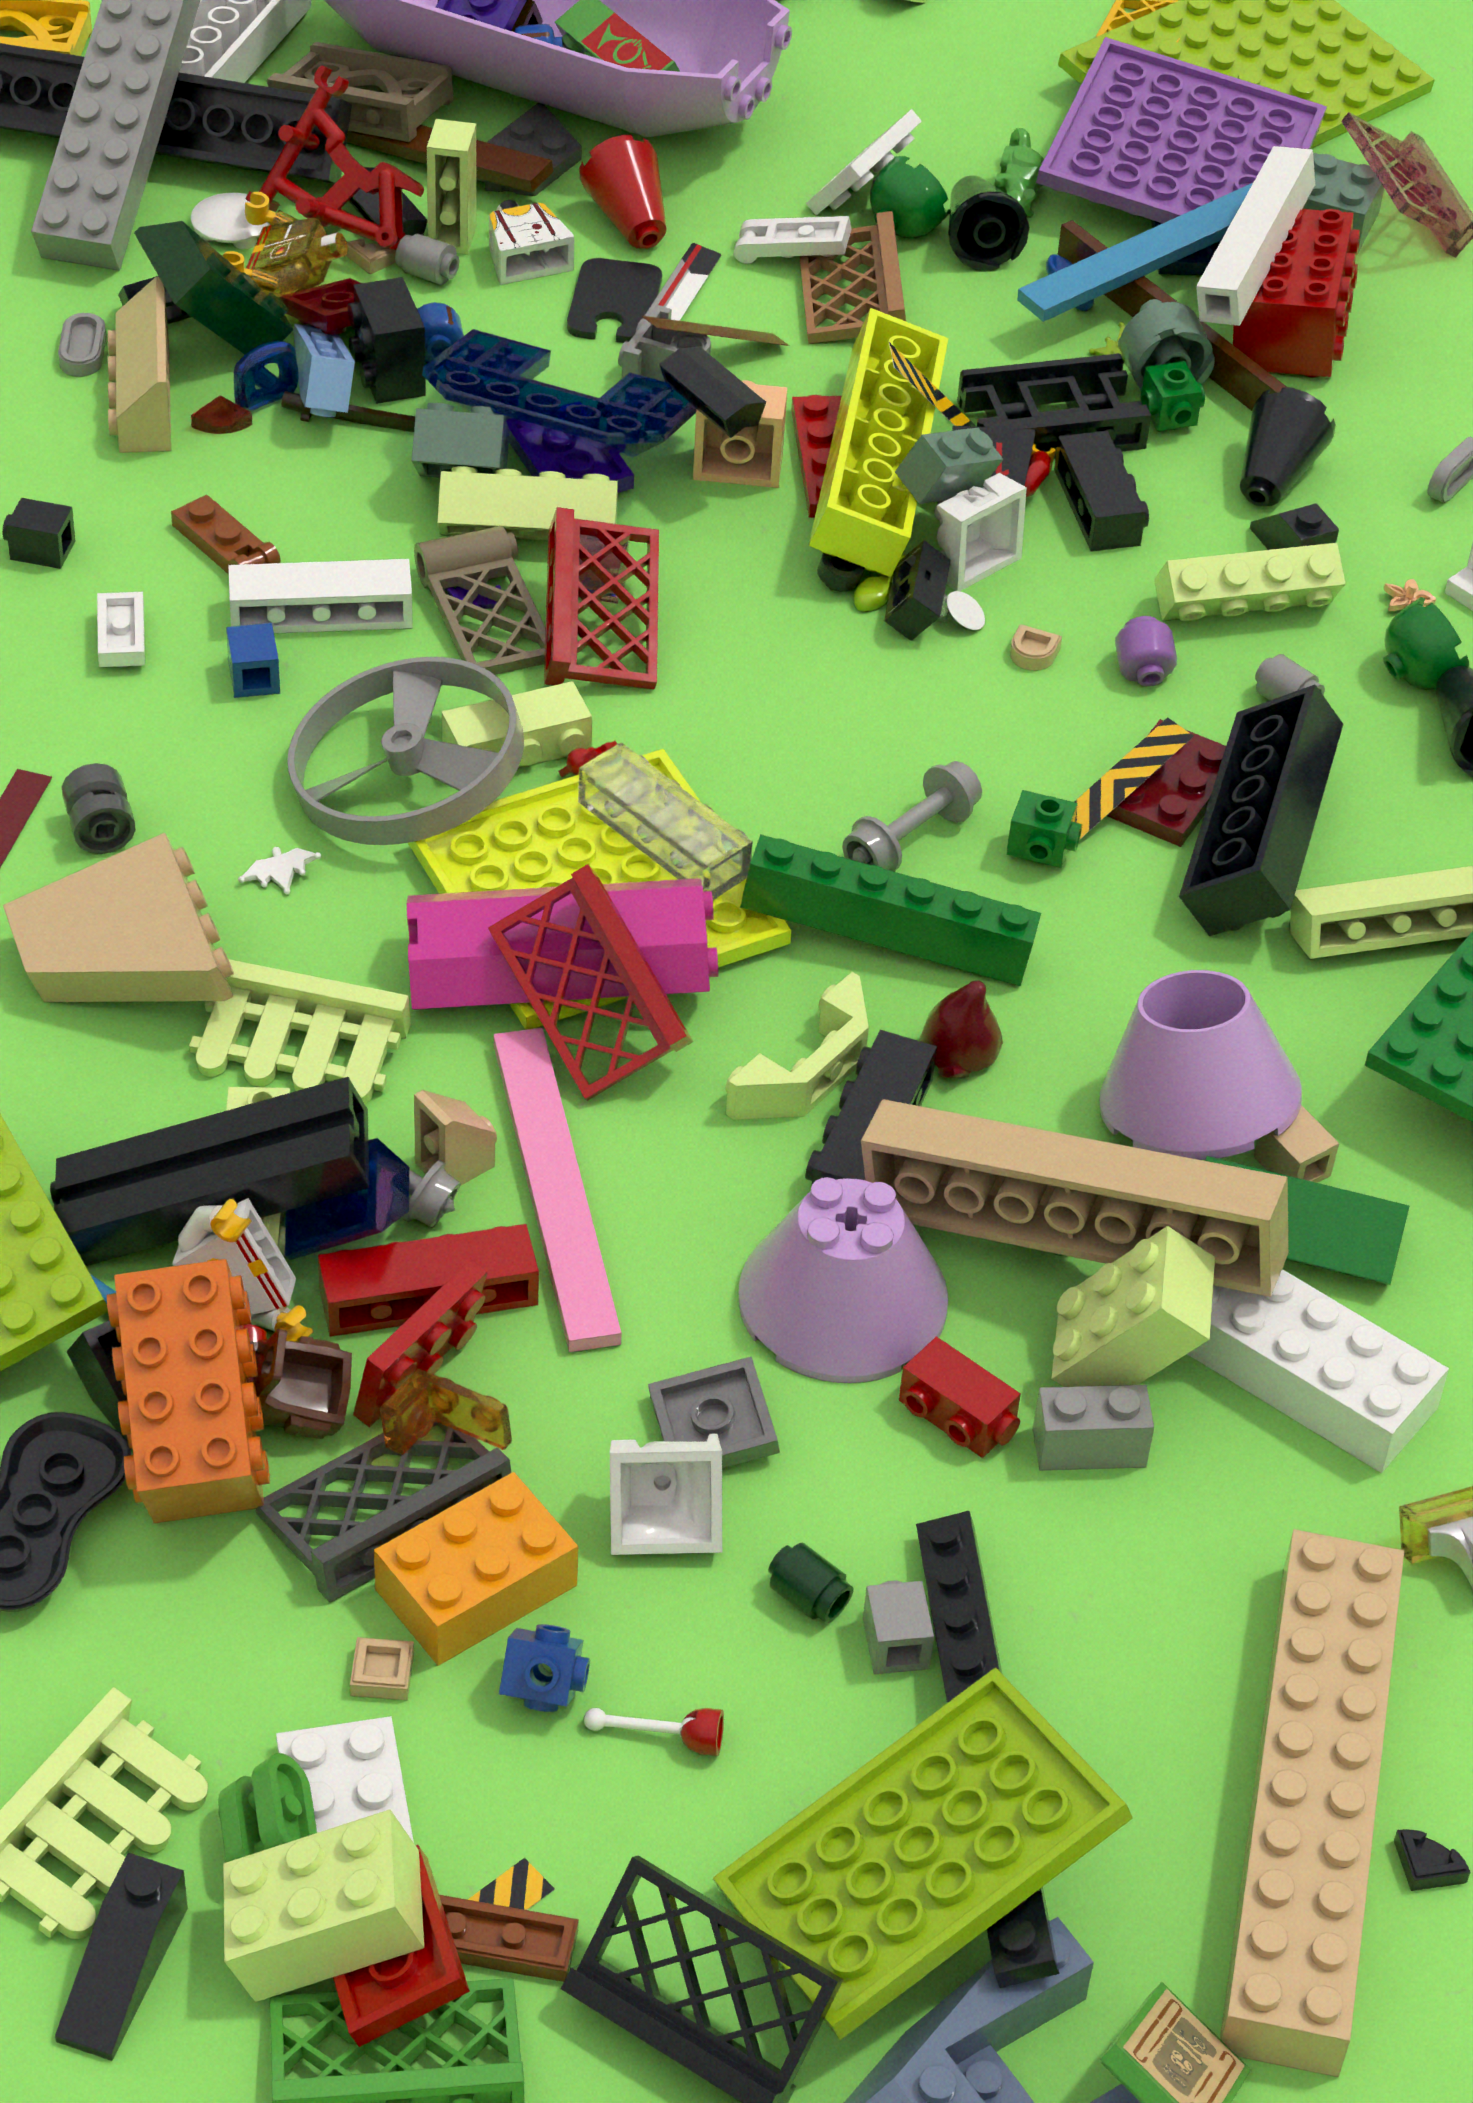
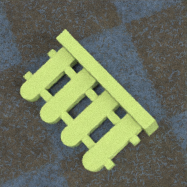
M229 959L234 975L226 979L233 997L226 1001L205 1002V1009L207 1012H211L203 1037L193 1036L189 1045L190 1053L196 1054L197 1068L201 1074L207 1077L218 1076L226 1070L229 1061L244 1063L246 1080L256 1087L270 1084L278 1070L292 1073L295 1091L323 1084L325 1080L334 1081L349 1077L364 1104L370 1101L374 1090L384 1092L387 1079L386 1075L380 1074L387 1050L388 1048L398 1050L401 1038L406 1039L411 1025L408 995ZM244 1019L259 1022L251 1047L235 1044ZM292 1029L307 1032L299 1057L283 1054ZM340 1039L355 1041L347 1067L331 1064Z
M115 1687L104 1696L0 1810V1902H3L10 1894L43 1919L39 1923L38 1930L49 1938L57 1930L71 1939H82L88 1936L95 1925L96 1911L94 1906L85 1898L95 1887L106 1894L108 1893L125 1859L124 1854L133 1844L148 1853L160 1852L168 1845L171 1835V1824L161 1813L170 1802L182 1810L193 1811L200 1808L206 1801L208 1783L205 1777L198 1772L201 1768V1761L191 1754L182 1761L151 1738L154 1733V1727L146 1721L142 1720L136 1727L129 1722L132 1700ZM103 1754L107 1755V1760L99 1768L94 1765ZM123 1768L156 1791L147 1803L114 1780V1777ZM66 1795L69 1796L71 1799L61 1810L56 1807ZM86 1809L119 1833L109 1845L76 1821ZM28 1837L33 1840L31 1844L21 1852L18 1849L19 1846ZM47 1852H50L81 1875L71 1888L38 1864Z

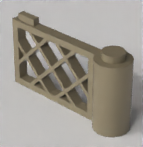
M496 526L415 544L414 557L420 581L423 586L429 587L461 660L479 665L494 675L545 664L546 628L514 562V559L518 558V547L513 533H507L503 526ZM506 575L510 581L506 591L486 584L489 579ZM458 586L469 590L463 600L445 594L443 589ZM478 594L497 601L492 611L472 604ZM506 606L525 613L520 622L500 614ZM463 615L483 622L477 632L459 625ZM492 626L512 633L506 643L486 636ZM523 637L538 643L541 649L525 651L514 646ZM480 646L498 653L495 659L476 663L473 653Z

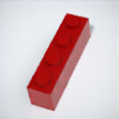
M527 1224L507 1227L498 1226L487 1230L445 1234L427 1239L392 1242L386 1245L353 1250L344 1249L332 1253L319 1254V1290L329 1337L401 1326L471 1259L488 1272L482 1290L485 1301L476 1315L538 1305L539 1270Z

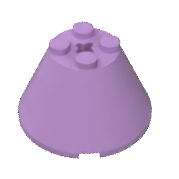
M826 1177L818 1179L812 1184L811 1191L757 1245L748 1257L740 1277L739 1308L743 1323L754 1341L759 1339L767 1348L776 1354V1362L810 1378L836 1383H859L879 1380L901 1372L903 1364L910 1361L936 1336L940 1337L946 1321L948 1291L941 1269L896 1200L895 1190L890 1185L883 1182L871 1183L860 1179L847 1178L835 1180Z

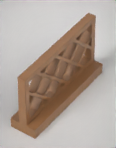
M892 211L876 213L878 225L851 228L844 255L849 257V259L842 265L832 261L838 255L829 257L821 255L800 256L809 344L857 338L864 323L859 319L867 314L870 308L906 321ZM871 241L861 250L851 246L857 242ZM860 264L871 267L864 274L854 270ZM821 269L830 272L823 280L813 275ZM843 278L853 282L845 289L835 285ZM864 288L874 292L866 299L856 295ZM824 293L834 297L826 304L816 301ZM845 303L855 307L848 314L838 310ZM826 318L836 322L833 326L815 328Z

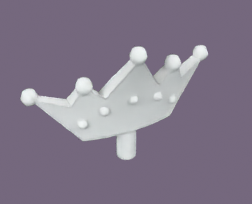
M274 847L272 849L273 857L256 860L243 876L238 878V881L244 883L245 881L258 880L261 886L265 888L268 882L272 880L284 890L283 893L289 895L294 873L296 872L304 876L306 874V864L320 859L321 854L299 848L282 854L279 847Z

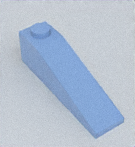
M294 323L293 334L300 398L304 406L311 408L310 413L323 417H335L336 411L348 413L355 365L350 352L339 334H324L321 332V329L315 326Z

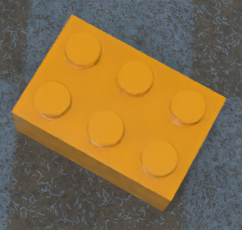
M512 1472L374 1549L375 1590L437 1666L576 1587L578 1545L516 1473Z

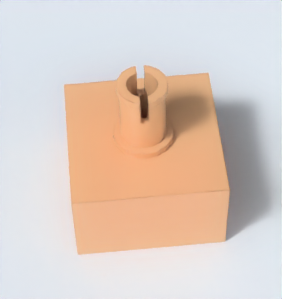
M743 380L744 384L766 401V405L758 426L745 427L732 438L696 409L693 480L779 487L788 387L758 385L752 381Z

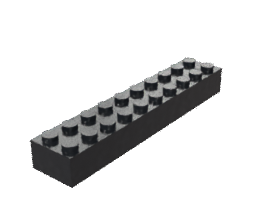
M0 43V128L60 138L84 57ZM179 72L155 154L270 173L287 143L279 138V129L283 125L296 127L314 94ZM331 97L324 110L344 132L345 141L343 144L346 147L352 104L343 99ZM315 125L311 133L319 138L318 147L315 150L302 148L287 176L335 184L341 178L342 171L325 149L327 137Z

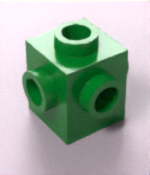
M1183 361L1145 367L1140 401L1142 405H1147L1151 413V420L1157 431L1176 430L1178 428L1197 426L1200 408L1205 404V392L1202 384L1195 380L1186 362Z
M1022 790L1011 819L1006 855L1062 868L1067 851L1076 852L1081 836L1082 824L1075 822L1078 803Z

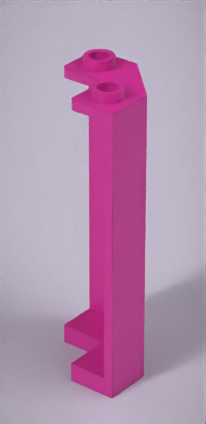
M701 878L603 884L665 993L709 992V977H718L717 947L708 948L706 921L714 920L712 891H703ZM556 887L409 895L406 904L409 930L408 962L412 1009L528 1003L527 996L488 927ZM572 893L554 903L549 923L575 929L580 907ZM544 910L530 918L541 920ZM585 920L583 931L594 934L588 921ZM520 923L505 932L504 935L513 950L532 954L539 927ZM547 929L540 957L565 963L573 935ZM580 938L573 965L599 972L605 952L600 942ZM518 958L525 972H527L529 961ZM610 962L607 974L618 976ZM538 963L532 982L536 991L556 997L563 969ZM571 972L564 999H592L597 978ZM605 980L600 998L629 996L624 985Z

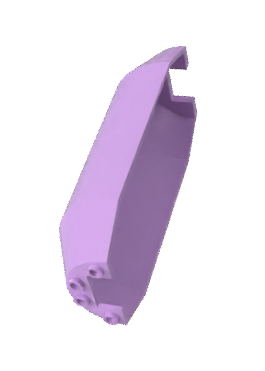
M324 0L378 52L447 65L451 67L453 76L644 137H655L738 123L744 119L748 120L759 102H766L772 89V77L781 52L786 50L792 37V28L788 26L790 10L775 0H600L675 61L680 72L626 68L436 8L438 0ZM533 0L543 19L542 24H549L554 31V36L562 37L555 21L579 0Z

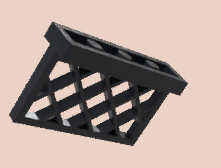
M638 1855L631 1858L580 1964L570 1968L561 1990L742 2103H788L796 2088V2085L792 2083L843 1979ZM641 1877L659 1888L665 1913L639 1920L632 1895ZM675 1898L689 1906L678 1909ZM697 1910L710 1919L716 1944L690 1951L680 1915ZM624 1913L627 1924L617 1927ZM667 1919L677 1955L651 1963L641 1927ZM726 1929L739 1937L729 1940ZM629 1931L639 1967L621 1971L603 1960L602 1956L612 1935ZM749 1942L761 1949L768 1975L741 1983L731 1946ZM718 1950L728 1987L702 1994L692 1958ZM777 1960L789 1966L790 1969L780 1971ZM680 1962L689 1998L671 2002L660 1995L653 1969ZM641 1973L644 1984L631 1976ZM800 1973L822 1987L810 2010L792 2014L782 1978ZM770 1982L780 2018L753 2026L743 1989ZM731 1993L741 2029L723 2034L711 2027L704 2001ZM692 2005L694 2015L682 2009V2007ZM805 2019L798 2034L795 2021ZM782 2025L790 2052L782 2068L779 2069L762 2058L755 2033ZM743 2037L746 2048L732 2039Z

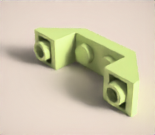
M851 972L837 985H830L822 994L818 1005L821 1010L819 1033L826 1037L821 1046L807 1059L801 1058L796 1062L792 1070L788 1071L759 1053L744 1067L739 1066L731 1073L725 1086L727 1092L726 1115L733 1120L805 1116L856 1070L860 1053L864 1046L867 1047L869 1031L859 975Z

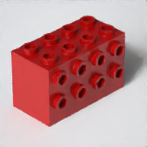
M1300 209L1292 229L1288 231V237L1282 242V248L1279 253H1276L1274 256L1275 261L1274 263L1271 262L1270 270L1240 326L1233 325V345L1267 372L1298 374L1307 377H1331L1334 361H1342L1344 337L1347 336L1349 313L1352 310L1353 290L1356 288L1358 264H1355V260L1359 250L1360 230L1353 229L1354 213L1341 212L1336 209Z

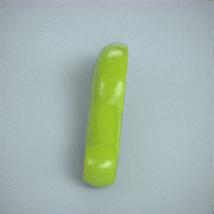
M894 572L891 577L879 574L877 577H869L863 580L858 585L854 594L855 608L858 611L868 612L883 607L889 599Z

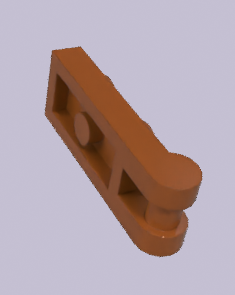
M208 495L171 511L172 526L228 574V565L281 562L280 555L272 543H263Z

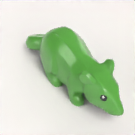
M1016 128L1011 134L1009 146H1006L1000 163L1001 172L997 173L994 186L1016 199L1023 207L1026 216L1032 217L1034 214L1031 210L1032 200L1036 198V192L1043 186L1036 183L1044 158L1031 148L1029 133L1023 128Z

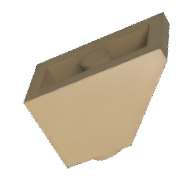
M425 1090L414 1094L415 1164L425 1174L437 1161L441 1160L446 1163V1172L463 1185L495 1167L497 1135L493 1125L486 1117H479L464 1101Z

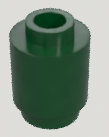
M803 1542L795 1545L793 1548L789 1545L783 1547L775 1555L768 1569V1572L772 1574L770 1588L811 1619L820 1618L826 1623L833 1621L847 1606L853 1594L854 1588L846 1582V1574Z

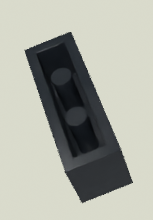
M1100 431L1058 436L1054 471L1090 551L1141 546L1143 527H1147L1149 524L1148 506L1145 501L1140 500L1136 492L1135 478L1132 474L1127 473L1120 447H1115L1109 432Z

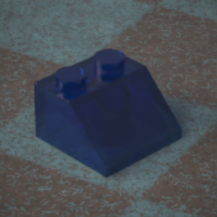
M378 1138L369 1140L370 1188L286 1211L285 1256L289 1260H293L383 1232L409 1212L410 1167Z

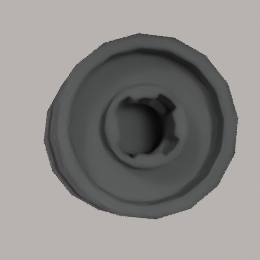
M98 763L83 765L73 770L65 778L61 788L76 843L81 849L95 854L111 853L124 847L133 838L136 828L121 775L113 767Z

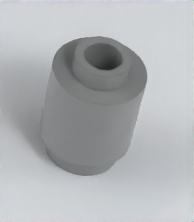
M421 234L405 235L400 240L395 255L396 264L402 267L405 273L439 285H443L449 279L454 278L460 262L456 248L453 245Z
M1283 654L1265 659L1255 675L1257 692L1268 700H1273L1314 684L1324 696L1325 688L1319 683L1318 677Z

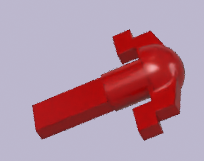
M615 740L611 743L607 742L598 748H576L569 753L566 760L567 766L558 772L562 778L569 773L579 775L592 771L593 766L599 763L601 756L619 746Z

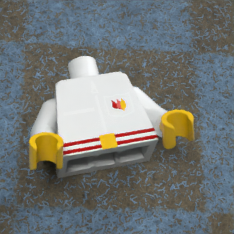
M249 1198L239 1203L229 1199L224 1205L200 1206L196 1208L178 1236L179 1245L173 1260V1266L226 1259L232 1276H242L244 1291L248 1293L252 1325L274 1332L277 1329L287 1330L286 1341L296 1342L301 1336L309 1337L313 1333V1329L305 1327L300 1323L307 1314L304 1307L301 1305H297L293 1309L286 1307L290 1304L296 1277Z

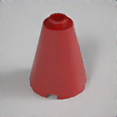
M632 135L609 138L596 145L590 151L591 158L585 166L582 161L579 167L581 183L587 193L631 246L644 249L652 248L663 239L667 230L657 154L649 140L643 138L644 142L634 140Z

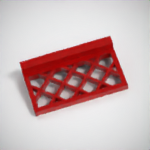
M556 508L548 531L544 684H562L566 678L655 689L657 684L659 530L575 519L574 509ZM580 534L596 536L606 547L592 556L580 544ZM628 541L647 543V555L636 561L622 545ZM611 553L627 567L626 570L615 578L599 563ZM579 558L583 561V563L580 564V565H579ZM589 569L605 584L592 594L579 581V576ZM632 575H635L647 587V592L638 599H635L621 585ZM610 591L627 606L614 616L598 601ZM578 596L583 600L578 603ZM588 607L604 622L592 632L578 620V614ZM632 613L646 625V631L636 638L620 623ZM610 629L626 644L614 654L597 639ZM577 635L581 638V640L578 641V642H577ZM586 646H589L603 662L597 667L577 665V653ZM633 651L646 664V673L629 671L620 660Z
M589 864L571 874L573 878L488 927L571 1076L587 1101L673 1050L677 1052L693 1042L603 883ZM572 893L580 907L575 929L549 923L554 903ZM544 910L541 920L530 918ZM585 920L588 921L594 934L583 931ZM520 923L539 927L532 954L513 950L504 933ZM547 929L573 935L565 963L540 957ZM580 938L600 942L605 952L599 972L573 965ZM518 958L529 961L527 972H525ZM610 962L618 976L607 974ZM538 963L563 969L556 997L538 993L534 988L532 982ZM571 972L597 978L590 1006L564 999ZM605 980L622 984L627 989L629 996L624 1015L598 1008ZM542 1000L554 1003L551 1016ZM634 1005H636L643 1019L631 1017ZM562 1006L588 1012L580 1040L563 1036L559 1032L556 1025ZM596 1014L622 1021L614 1049L588 1042ZM629 1023L649 1028L658 1044L641 1055L622 1051ZM566 1043L578 1046L575 1058ZM586 1048L612 1055L607 1075L592 1084L588 1083L581 1070ZM620 1057L631 1060L617 1068Z

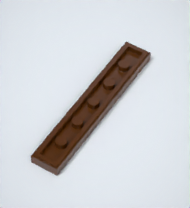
M419 125L416 128L417 136L410 142L348 131L347 143L427 164V145L433 128ZM476 140V178L533 193L553 173V164L550 159Z

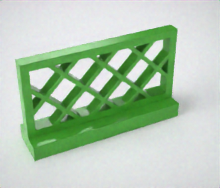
M514 1978L467 1981L470 1992L436 2008L443 2014L428 2028L424 2029L413 2020L397 2028L413 2039L397 2056L377 2043L384 2035L361 2047L356 2044L348 2032L337 1991L270 1997L272 2103H524V2073L520 2053ZM503 2000V2010L488 2024H485L468 2012L476 2002ZM310 2015L320 2023L307 2035L300 2038L283 2026V2017ZM455 2022L475 2035L459 2051L439 2039ZM504 2028H505L506 2037L503 2036L502 2034H500V2032H501ZM332 2031L352 2044L335 2061L315 2048ZM489 2044L508 2057V2063L477 2065L471 2059ZM284 2045L290 2049V2050H289L288 2052H286L285 2054H284ZM426 2049L446 2062L441 2068L415 2070L409 2065ZM364 2054L384 2066L378 2073L352 2074L347 2070ZM302 2058L322 2071L317 2077L285 2080V2074Z

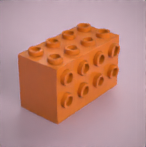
M226 1259L114 1275L116 1293L107 1294V1309L111 1328H116L118 1342L122 1345V1347L112 1348L116 1380L121 1381L124 1396H127L126 1401L118 1402V1413L122 1435H127L129 1448L133 1449V1455L124 1456V1470L128 1490L133 1489L135 1502H143L154 1523L256 1509L258 1506H264L262 1485L270 1484V1473L266 1450L262 1448L260 1436L256 1437V1431L264 1430L260 1397L256 1396L254 1382H250V1378L257 1377L258 1372L254 1345L250 1344L248 1329H244L243 1326L251 1324V1311L248 1293L244 1291L242 1276H232Z

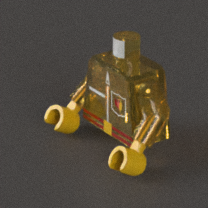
M252 192L250 203L245 202V217L247 221L252 225H262L266 222L271 225L262 228L246 268H244V256L238 252L227 251L223 254V257L241 273L244 272L250 276L265 294L273 293L280 299L282 295L319 286L324 282L332 260L345 257L348 253V246L342 233L337 232L327 235L318 219L298 220L281 210L275 213L269 210V198L266 194Z

